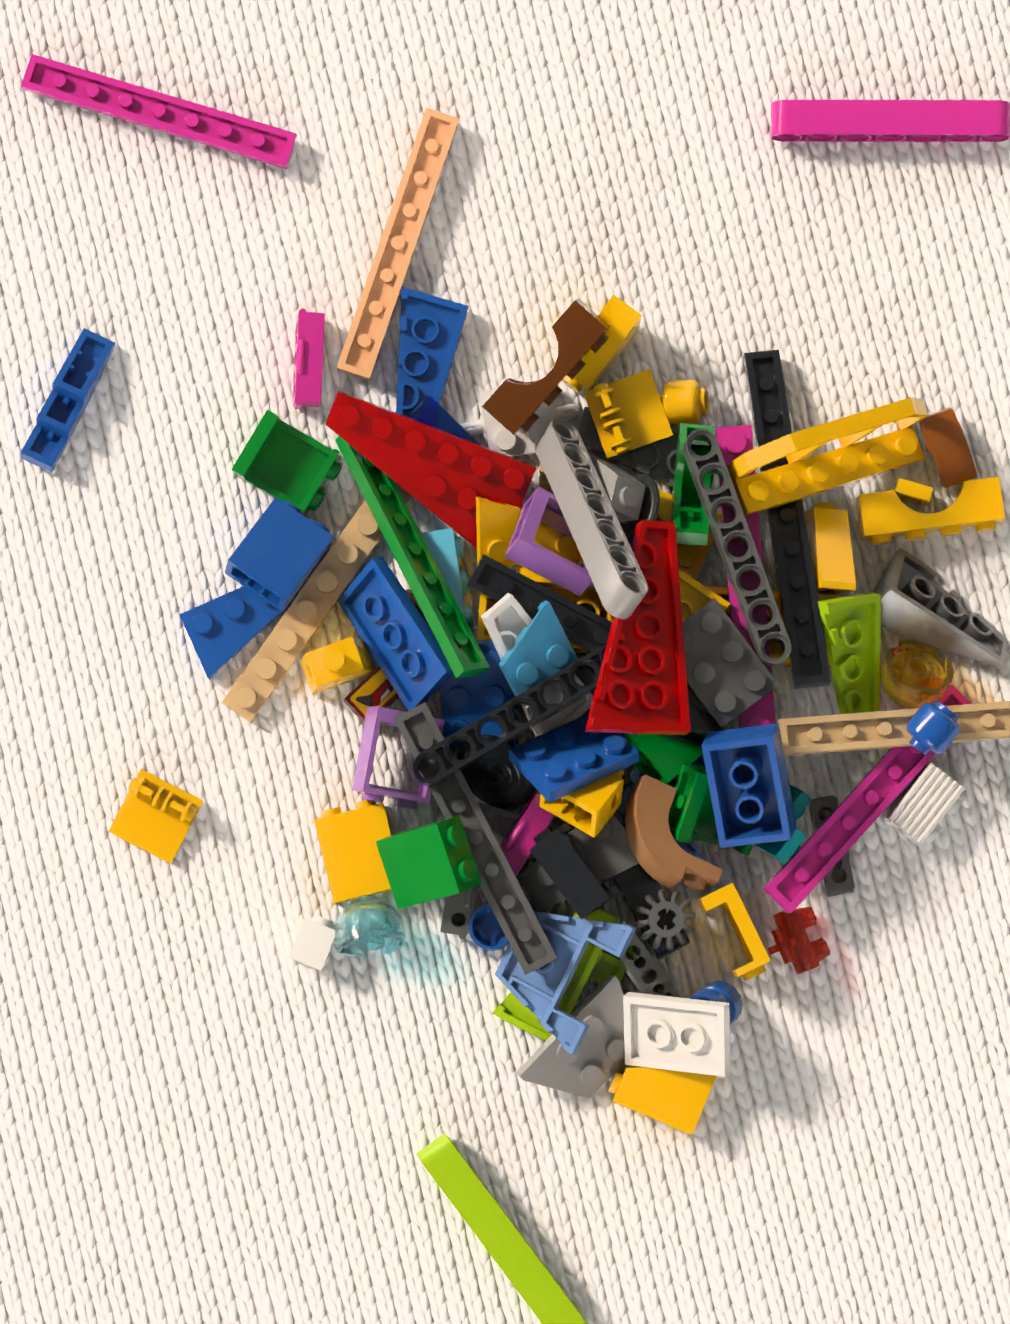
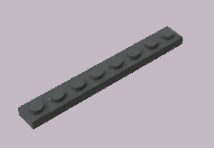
M426 702L394 718L414 759L420 753L444 740ZM425 760L420 764L419 769L424 778H433L439 772V764L434 760ZM459 771L435 786H428L445 819L460 815L482 882L479 886L525 975L558 959L462 772Z

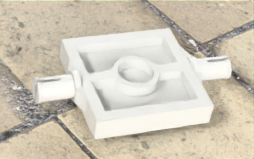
M494 388L479 391L482 408L480 420L459 424L460 430L474 428L461 431L462 438L483 434L489 449L510 457H518L536 453L535 445L552 419L579 418V412L565 413L566 411L577 410V403L556 407L554 402L550 406L543 403L535 412L539 419L526 433L520 429L513 435L482 407L498 389Z

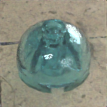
M366 895L356 898V903L348 905L339 913L336 920L334 941L337 953L348 957H369L366 951L382 948L381 955L400 950L406 944L405 927L401 915L387 902L377 901L376 896Z

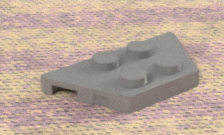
M611 973L571 1014L590 1025L576 1054L568 1053L552 1034L515 1073L524 1081L590 1099L625 1062L624 995L619 980Z

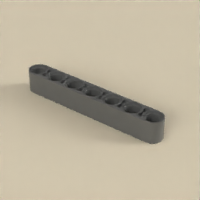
M696 429L689 434L684 443L683 453L755 653L765 666L777 667L790 656L792 649L790 639L718 441L709 430ZM697 439L704 440L708 443L710 452L704 456L696 455L691 449V443ZM707 473H716L722 480V486L714 490L707 488L703 483V476ZM720 506L729 507L734 513V520L730 523L720 522L715 516V510ZM736 539L742 541L746 546V554L742 557L731 555L727 548L728 542ZM745 573L753 574L758 579V588L754 591L745 590L740 585V576ZM754 608H766L771 616L770 622L765 625L757 624L752 618ZM774 640L780 643L783 648L782 656L778 659L768 657L764 650L766 642Z

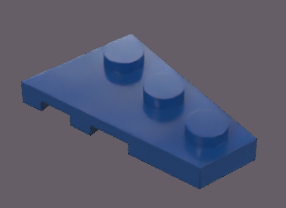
M242 586L180 614V617L207 678L210 680L231 658H234L246 644L268 627L283 612Z

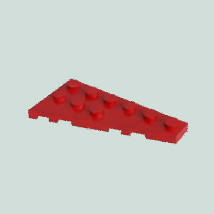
M642 520L636 524L631 549L649 589L628 619H619L613 616L585 732L686 735L691 732L675 522Z

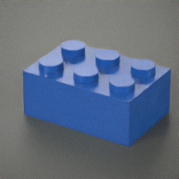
M779 723L708 732L701 746L720 848L791 840L797 825Z

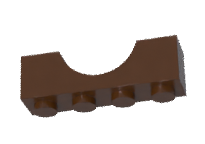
M581 299L574 300L552 326L558 341V356L552 370L544 378L531 382L512 378L506 379L482 407L513 435L520 429L526 433L539 419V416L535 413L543 403L550 406L563 390L558 387L567 376L573 380L584 368L586 363L582 361V358L591 349L596 353L610 338L605 334L610 325Z

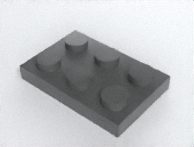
M713 599L683 621L687 684L720 729L779 686L716 599Z

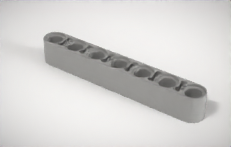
M554 418L536 443L535 452L603 607L610 615L616 618L628 619L647 594L648 584L577 428L565 419Z

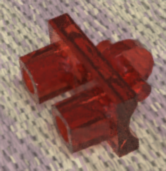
M812 907L795 909L789 914L784 910L773 915L778 929L771 931L776 945L767 948L769 955L780 952L784 964L792 962L797 974L820 966L819 962L830 955L829 947L823 938L810 942L806 933V928L817 924V918Z

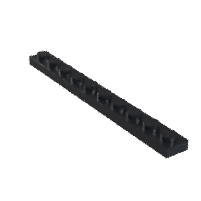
M779 349L744 353L743 357L757 448L792 433ZM786 456L760 467V472L789 464ZM799 499L766 510L783 621L792 648L789 660L794 689L827 686L831 682L803 500Z

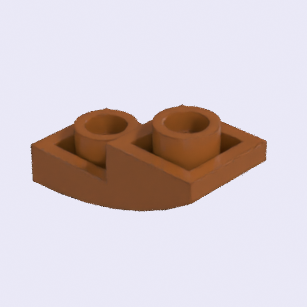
M949 407L929 414V416L919 421L927 452L933 455L941 487L949 488L978 477L966 438L952 408Z

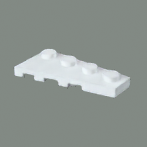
M509 593L481 616L501 660L507 651L515 646L516 638L523 628H527L532 622L529 615L513 595ZM574 674L575 681L579 685L585 686L577 675ZM550 686L543 692V698L549 704H558L564 697L563 691L556 686ZM587 695L533 727L532 730L535 736H540L581 717L591 708L593 695ZM521 704L529 721L533 716L532 709L527 705Z

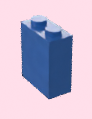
M275 497L228 559L225 574L283 612L328 553L334 536L330 534L328 528L318 521L312 522L303 516L294 504L287 501L283 502Z

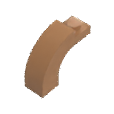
M645 774L633 784L625 810L626 835L635 858L653 879L669 889L681 880H684V884L691 889L707 891L719 882L723 869L687 853L676 843L670 832L668 816L677 789Z

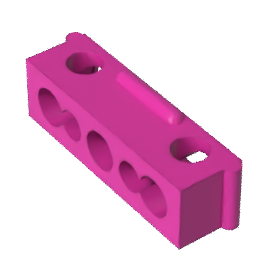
M304 308L300 309L296 316L292 406L296 410L301 406L319 407L322 395L325 313L306 312Z
M540 792L532 793L500 844L515 876L518 875L531 854L530 849L536 845L533 838L545 830L554 817L552 813L539 807Z

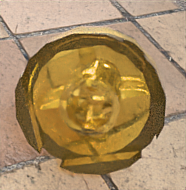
M916 640L901 641L898 647H890L884 658L880 674L884 692L891 701L907 709L920 708L922 704L927 702L934 705L936 701H940L945 696L952 683L954 670L948 657L944 661L941 656L936 654L938 648Z

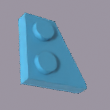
M546 600L540 603L537 608L539 611L527 628H523L516 638L515 646L507 651L499 663L515 696L520 695L579 660L550 602Z

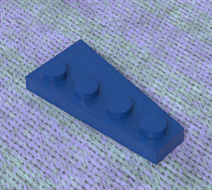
M402 287L396 413L434 427L469 306Z

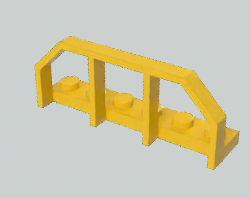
M906 398L788 434L742 454L726 466L744 516L918 463L925 459L913 425L929 416L923 399ZM897 421L900 430L858 442L881 426ZM839 439L842 448L803 459L828 442ZM785 456L789 464L744 477L753 470Z

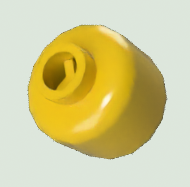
M697 380L668 381L663 388L662 394H659L670 425L680 426V423L699 424L703 415H708V391L706 387L702 388Z

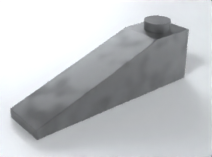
M899 548L872 591L873 593L881 594V626L894 634L1002 668L1006 664L1009 642L980 614H970L958 601L961 596L952 589L948 593L933 578L937 573L928 565L904 549Z

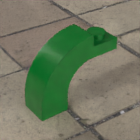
M680 423L674 471L671 522H675L677 543L688 546H707L709 523L686 463L683 447L689 434L696 429L709 430L715 436V426ZM697 439L691 443V449L696 455L704 456L710 452V447L704 440ZM707 473L703 476V483L709 489L712 473Z

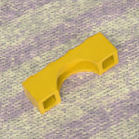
M999 477L964 481L959 487L954 503L947 509L937 513H920L910 509L899 499L894 490L859 494L856 498L861 541L870 540L871 545L888 544L892 542L891 537L905 536L906 541L921 540L927 538L926 533L940 531L941 536H953L961 534V528L975 527L976 532L991 531L997 529L996 524H1000L1005 519Z

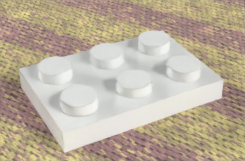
M628 992L623 996L625 1065L723 1077L730 1073L729 1003Z

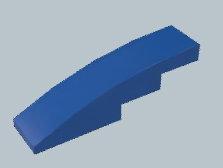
M85 328L82 330L52 383V391L36 418V426L20 452L21 459L51 473L53 472L93 395L115 347V342Z

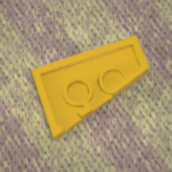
M476 496L477 565L483 554L505 566L519 565L506 558L505 554L522 509L517 506L504 505ZM540 521L533 542L569 561L583 560L573 538Z

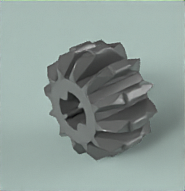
M664 889L659 890L658 898L660 903L658 904L651 895H647L645 900L651 907V910L642 906H638L636 910L639 914L647 916V920H638L635 922V926L644 927L648 925L649 928L640 938L645 941L654 934L656 936L652 943V948L658 949L661 939L665 938L666 949L668 951L673 950V936L678 943L684 945L687 941L680 931L683 930L691 934L695 931L694 927L684 924V920L695 919L696 913H683L682 910L691 904L689 899L684 900L679 906L675 904L679 897L678 891H673L670 901H666ZM664 910L665 914L670 911L674 914L675 917L671 921L674 926L672 929L667 930V926H664L663 929L658 927L657 922L660 920V917L657 913Z

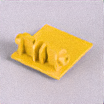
M650 369L609 384L607 382L594 386V389L583 392L607 459L673 436Z
M140 769L137 777L132 779L128 787L129 792L108 832L171 864L204 801Z

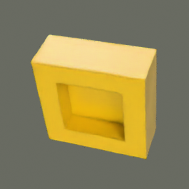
M899 478L895 483L894 491L901 500L926 506L930 501L933 488Z

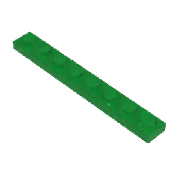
M339 436L335 441L455 677L462 678L482 675L490 666L395 481Z

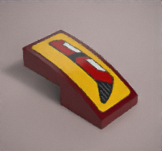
M378 666L344 698L343 702L364 723L367 707L379 706L389 708L399 696Z

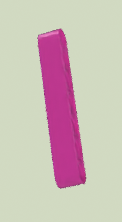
M778 100L771 103V139L781 142H1002L1010 139V102L1003 100Z

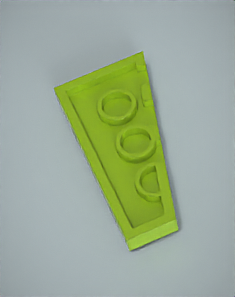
M599 907L584 919L616 923L619 917ZM575 913V915L573 916L580 918L577 913ZM589 942L558 1006L559 1009L570 1015L573 1013L603 951L602 948ZM511 992L492 1013L544 1041L552 1035L540 1024L541 1021L531 1010L525 1007Z

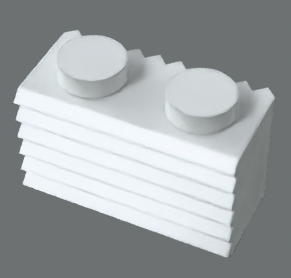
M929 763L889 813L885 821L917 846L922 845L924 841L931 844L943 829L938 824L946 813L952 816L964 802V799L960 797L964 788L933 763Z

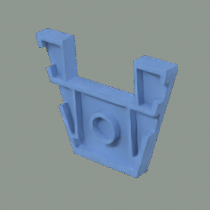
M534 911L558 959L525 975L509 944L495 975L525 1007L531 1010L541 1021L540 1024L559 1040L562 1047L568 1053L574 1055L577 1053L590 1025L564 1012L558 1006L589 942L617 957H623L637 928L630 925Z

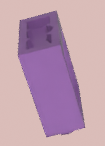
M538 487L523 506L505 557L580 596L589 585L594 587L584 561L579 566L533 542L540 521L573 538L555 495Z
M379 706L367 707L352 791L362 792V799L372 802L383 803L384 797L397 799L395 806L417 809V804H430L432 793L430 788L420 784L415 779V776L412 792L370 784L380 724L398 727L394 718L405 712ZM434 718L442 733L445 720Z

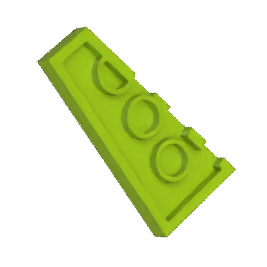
M870 592L818 601L839 714L880 711L881 594Z

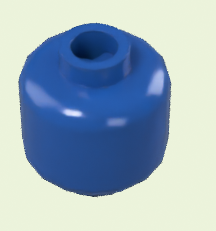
M936 701L934 705L928 702L922 704L906 726L908 733L913 736L909 743L924 755H927L930 750L936 754H943L960 732V726L957 723L959 717L939 701Z

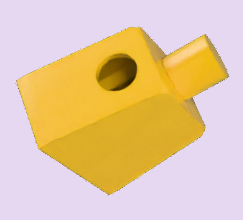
M354 636L310 651L300 661L312 695L364 677L374 671L363 640Z
M622 769L550 803L541 794L539 807L595 838L620 806L624 771Z

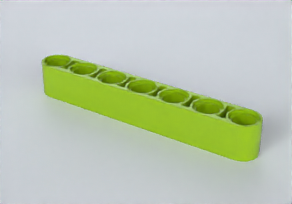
M444 1132L419 1151L416 1155L540 1322L542 1324H588L447 1134Z

